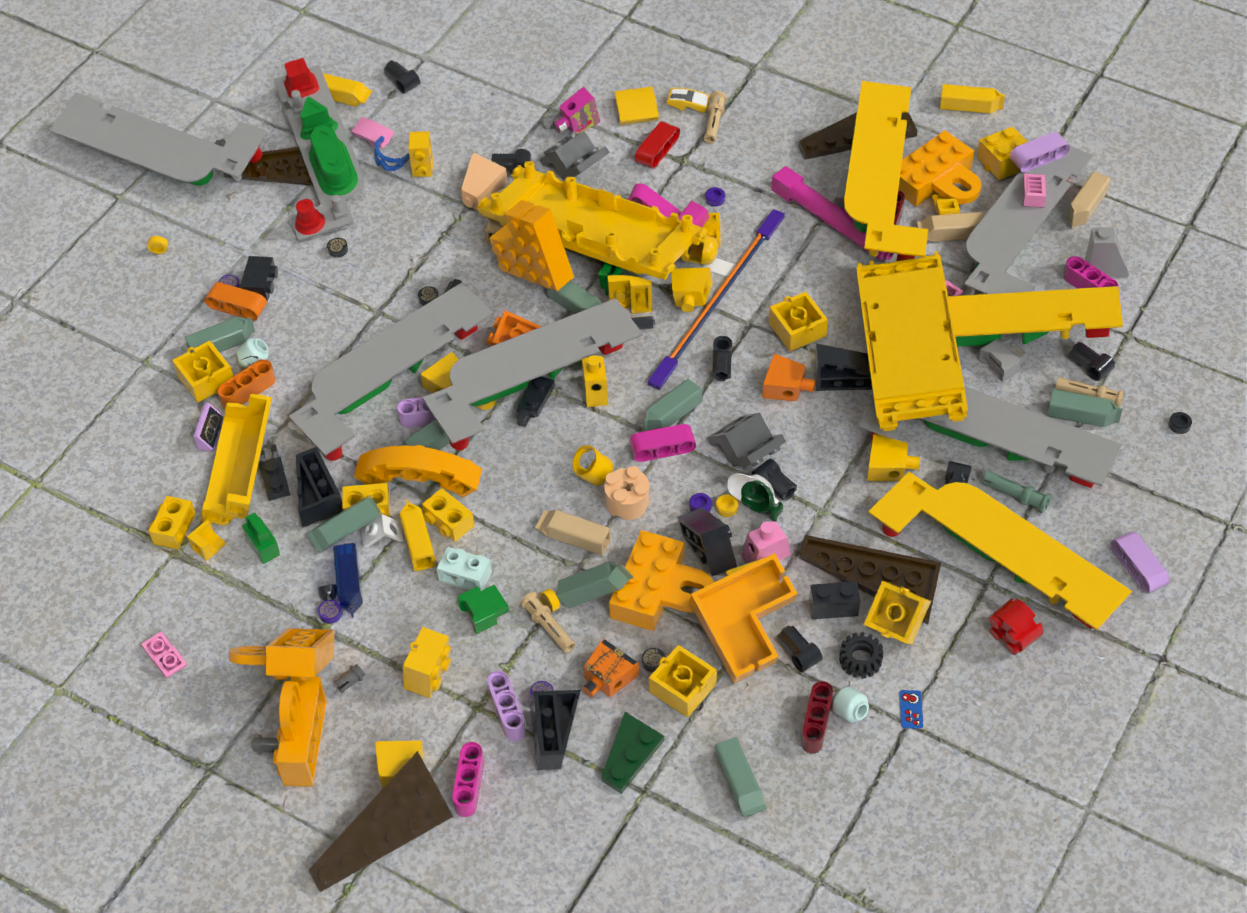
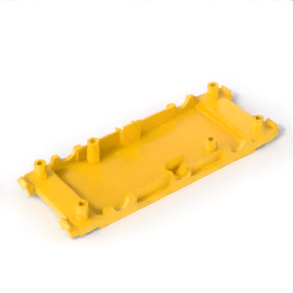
M532 161L525 162V168L518 165L511 175L513 182L501 193H492L491 200L484 197L477 206L479 214L500 222L502 226L507 224L504 214L521 200L533 203L535 206L539 205L551 209L564 248L640 275L644 273L664 280L668 278L669 273H673L676 260L692 243L699 245L700 240L705 238L707 233L706 228L701 229L700 226L692 224L691 215H684L682 220H679L678 214L672 212L670 217H665L656 206L650 208L621 198L620 194L614 197V193L608 192L606 189L598 188L597 190L577 183L575 177H567L564 181H560L556 178L553 171L549 170L547 174L535 171V164Z
M935 251L934 255L926 256L925 253V257L876 265H874V261H870L869 265H862L861 262L857 263L858 267H856L877 424H879L880 429H883V431L896 430L895 427H898L897 421L948 414L949 420L952 419V422L964 421L967 417L968 406L941 255H939L938 251Z

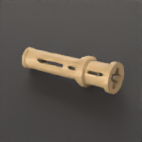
M714 91L710 94L711 103L707 108L709 117L704 141L709 144L716 142L720 117L725 112L724 104L727 101V95L722 91Z
M1058 377L1055 387L1056 390L1110 399L1118 408L1121 407L1124 397V390L1115 391L1106 388L1105 385L1096 387Z
M536 592L527 594L520 602L522 609H526L531 614V619L534 623L541 624L565 654L572 651L576 643L551 616L550 608L538 599L539 595Z

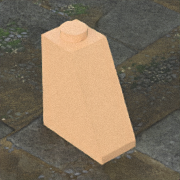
M473 153L461 188L463 204L479 211L477 209L478 203L484 197L491 200V194L500 191L507 183L506 168Z

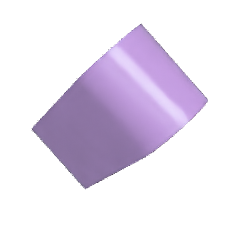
M1052 132L1017 146L1010 153V159L1025 173L1064 157L1069 152L1070 145L1058 132Z
M423 397L405 399L397 405L399 421L403 427L426 426L435 420V417L423 401Z
M1131 531L1111 541L1114 554L1145 593H1150L1169 584L1170 579L1167 571L1135 531Z
M494 671L487 679L491 701L506 738L511 741H518L526 733L524 715L508 675L503 671ZM512 724H518L516 727H510Z

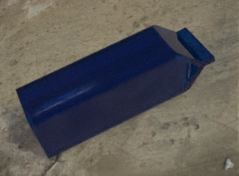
M355 543L334 546L333 554L338 601L341 607L351 613L352 618H354V613L363 603L358 550Z

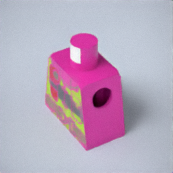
M582 87L560 105L559 109L562 117L555 121L554 125L559 132L568 128L572 133L576 131L579 134L600 123L601 120L595 98Z

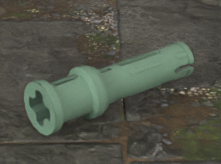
M989 470L982 481L983 484L1020 499L1024 505L1029 504L1040 509L1042 513L1047 510L1052 495L1049 493L1045 495L1034 490L1033 486H1022Z

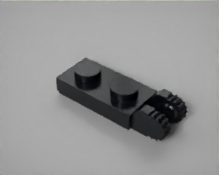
M276 444L271 445L274 459L265 460L266 456L262 448L261 462H259L269 501L290 496L281 457L278 455Z

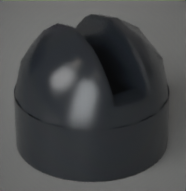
M336 584L318 587L319 596L323 601L328 600L327 596H330L331 600L336 598Z

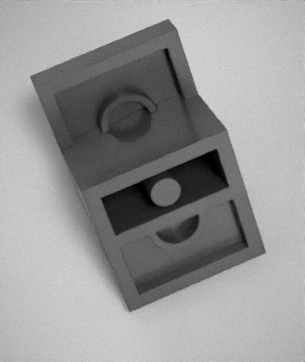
M575 131L544 151L545 156L540 159V162L543 166L552 162L562 179L565 180L567 177H575L610 152L606 146L601 149L595 147L585 131L579 134Z
M760 412L740 416L707 437L711 445L720 444L733 467L742 466V468L760 464L764 461L762 457L767 454L773 455L781 450L780 446L786 442L782 434L772 436Z

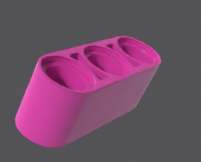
M642 183L634 185L628 198L630 201L650 208L652 206L658 207L660 213L665 217H670L672 212L678 214V217L682 213L678 208Z
M1071 256L1067 259L1063 277L1066 282L1075 288L1115 286L1119 288L1116 280L1083 258Z
M688 424L638 432L629 439L634 459L639 462L692 452L697 446L691 426Z
M468 742L460 750L452 798L455 811L461 817H469L477 809L484 769V756L481 745L476 742ZM470 756H477L474 759H468ZM469 777L473 778V779L470 780V781H464V779H466V778H469ZM462 800H470L467 803H460Z

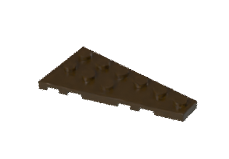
M857 112L799 140V148L804 160L852 150ZM902 112L901 120H907L905 139L917 137L918 130L909 112Z
M299 147L264 151L260 160L255 163L249 162L241 174V179L313 186ZM223 172L225 178H232L230 174Z
M809 535L804 536L800 559L844 582L857 581L858 589L873 597H876L882 581L909 589V592L931 601L922 621L927 625L929 624L941 562Z
M418 751L309 868L308 872L320 893L454 817Z

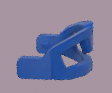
M380 136L375 141L374 159L377 166L381 165L385 171H396L403 167L410 159L409 153L397 159L384 156L380 152L379 146L384 142L385 137ZM385 161L390 163H397V165L388 166Z

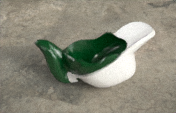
M740 473L729 476L727 487L732 496L757 513L769 512V519L777 521V517L783 511V504L775 498L771 484L764 477L757 474L748 476Z

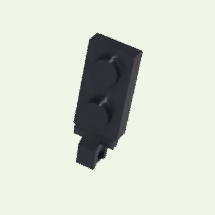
M542 376L532 379L516 410L518 413L517 425L526 427L531 417L539 416L555 387V380Z

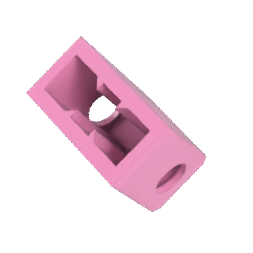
M764 522L760 528L747 534L742 551V558L746 564L763 559L773 553L776 554L779 561L791 555L788 538L777 522Z

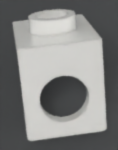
M383 514L361 528L362 543L365 548H368L383 536L390 537L398 542L404 541L401 522ZM390 524L396 528L397 534L391 531Z

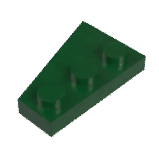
M624 712L601 776L602 782L622 794L664 742V735L629 713Z

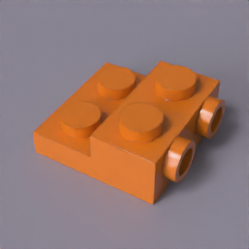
M504 310L501 317H496L492 326L496 330L494 333L490 332L486 344L491 347L542 326Z

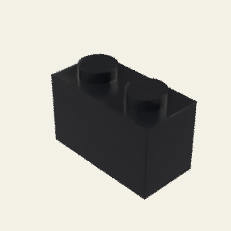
M249 256L240 284L241 289L258 293L267 302L270 294L274 291V278L278 277V266H275L273 257Z
M857 581L810 585L809 603L812 620L859 616L860 596Z

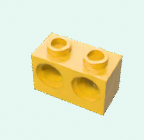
M430 131L410 132L408 149L412 176L432 177L434 158Z
M388 483L343 487V510L371 495L381 513L390 517Z
M443 488L422 503L425 521L430 525H435L444 537H449L454 542L475 526L473 513Z
M166 496L164 502L158 507L155 520L149 525L148 533L153 544L179 550L196 515L192 501Z

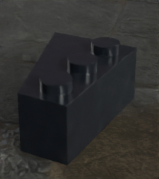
M816 343L814 367L816 391L873 390L868 353Z
M317 447L296 454L298 513L302 527L343 511L341 495Z
M704 508L678 516L683 538L694 553L699 551L703 556L700 558V561L703 565L708 563L711 576L737 567L730 541L732 532L728 524H724L719 518H716Z
M581 690L533 691L530 713L537 770L561 769Z

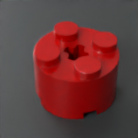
M1013 598L1009 599L989 616L992 626L989 629L990 634L996 640L1002 639L1006 643L1007 650L1014 656L1021 653L1041 637L1044 631L1041 623L1036 624L1033 620L1036 616L1035 613L1019 599L1013 601Z

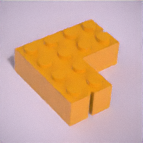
M521 200L504 214L507 224L489 238L492 250L497 255L498 266L501 271L555 291H559L574 278L551 209L539 205L535 206L533 203Z
M775 553L692 593L689 602L733 684L753 675L754 670L759 672L775 664L779 657L759 619L794 602L798 593L788 575L783 577L785 570Z

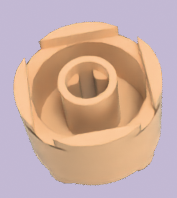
M631 466L615 470L606 476L604 491L605 505L608 512L613 516L622 517L623 520H633L641 517L650 504V485L646 475L638 467Z

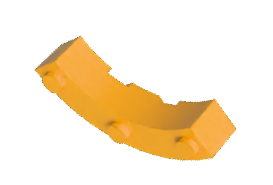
M422 445L388 446L370 450L360 455L354 477L366 485L390 482L395 477H401L405 481L417 482L432 480L439 482V487L465 497L478 489L482 468L471 460L441 450L426 448Z

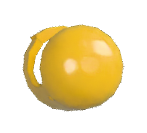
M706 235L705 238L700 240L699 245L692 243L690 254L688 255L687 249L681 255L682 261L695 262L702 265L712 264L718 254L717 240Z
M582 445L574 454L572 468L578 477L592 485L600 486L605 484L606 476L614 470L613 462L607 456L602 455L591 445ZM593 450L595 459L588 469H584L580 466V458L585 452Z

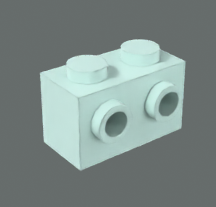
M447 547L437 567V573L440 582L466 590L478 586L482 591L492 573L490 559H487L485 556L470 554L459 548Z

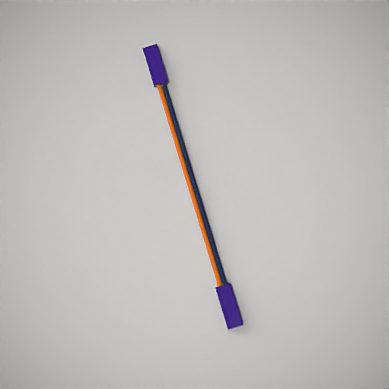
M775 209L771 211L757 230V237L671 356H665L649 378L648 386L658 390L663 387L678 366V358L763 241L770 239L785 218V213Z

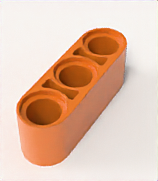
M215 282L204 298L205 304L214 310L246 319L251 317L252 321H256L267 305V300L262 295L221 282Z
M265 359L259 360L221 384L218 388V395L222 407L225 409L228 402L243 405L249 401L250 394H260L271 387L276 381L272 363Z

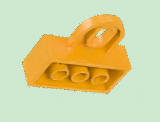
M944 130L902 159L898 190L902 191L905 194V199L915 207L935 193H938L945 199L957 198L958 204H968L975 201L980 195L981 181L977 175L969 170L972 168L974 150ZM959 183L963 185L965 188H967L969 191H962L953 184Z
M641 530L625 566L633 578L622 589L613 593L609 602L610 618L654 631L664 606L689 613L695 612L689 602L691 594L683 592L681 590L682 587L691 586L702 589L714 583V581L706 572L682 565L685 558V542Z
M287 628L267 646H240L229 649V661L244 665H266V676H273V679L285 680L288 679V676L297 677L301 681L312 680V677H315L334 658V630Z
M291 676V681H285L282 686L279 704L280 727L277 733L279 748L274 750L273 762L277 764V774L281 776L284 786L313 787L327 706L321 677L315 676L312 677V680L301 681L297 677Z

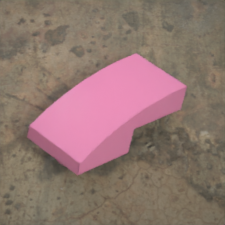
M364 117L360 119L351 131L355 137L368 140L373 146H375V141L380 136L385 137L384 142L379 146L381 148H384L395 134L389 128Z
M162 631L141 644L144 651L166 678L187 666L184 659L176 648L170 644Z

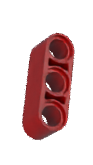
M660 121L637 149L635 162L655 169L677 142L680 136V128Z

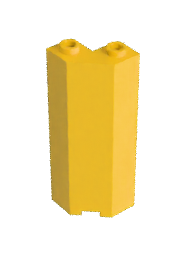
M250 394L248 406L239 403H226L207 495L203 503L202 522L208 520L213 524L226 525L233 518L244 519L248 516L272 397L262 394Z

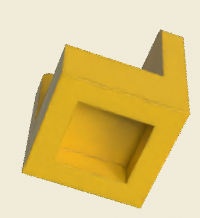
M208 520L187 536L191 549L205 561L209 560L226 545L225 540L214 533L212 525Z

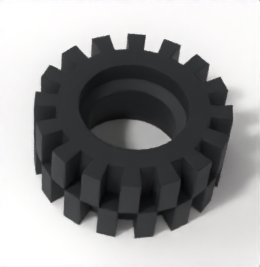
M856 632L852 634V638L848 635L846 641L843 640L840 647L839 662L840 664L842 663L841 668L843 670L847 669L846 673L849 676L853 672L854 678H858V674H860L862 679H864L866 674L872 677L874 672L877 673L883 660V646L879 644L877 637L872 640V634L869 633L868 637H865V632H861L860 636ZM857 650H864L870 654V658L864 661L857 660L852 656V653Z

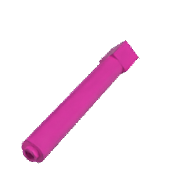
M787 166L772 176L771 190L788 202L794 200L864 249L866 233L859 231L855 227L854 219L846 211L803 183L804 178ZM879 251L875 257L883 262L890 260L894 253Z

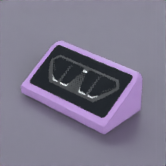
M207 402L204 404L193 437L198 450L214 451L224 416Z

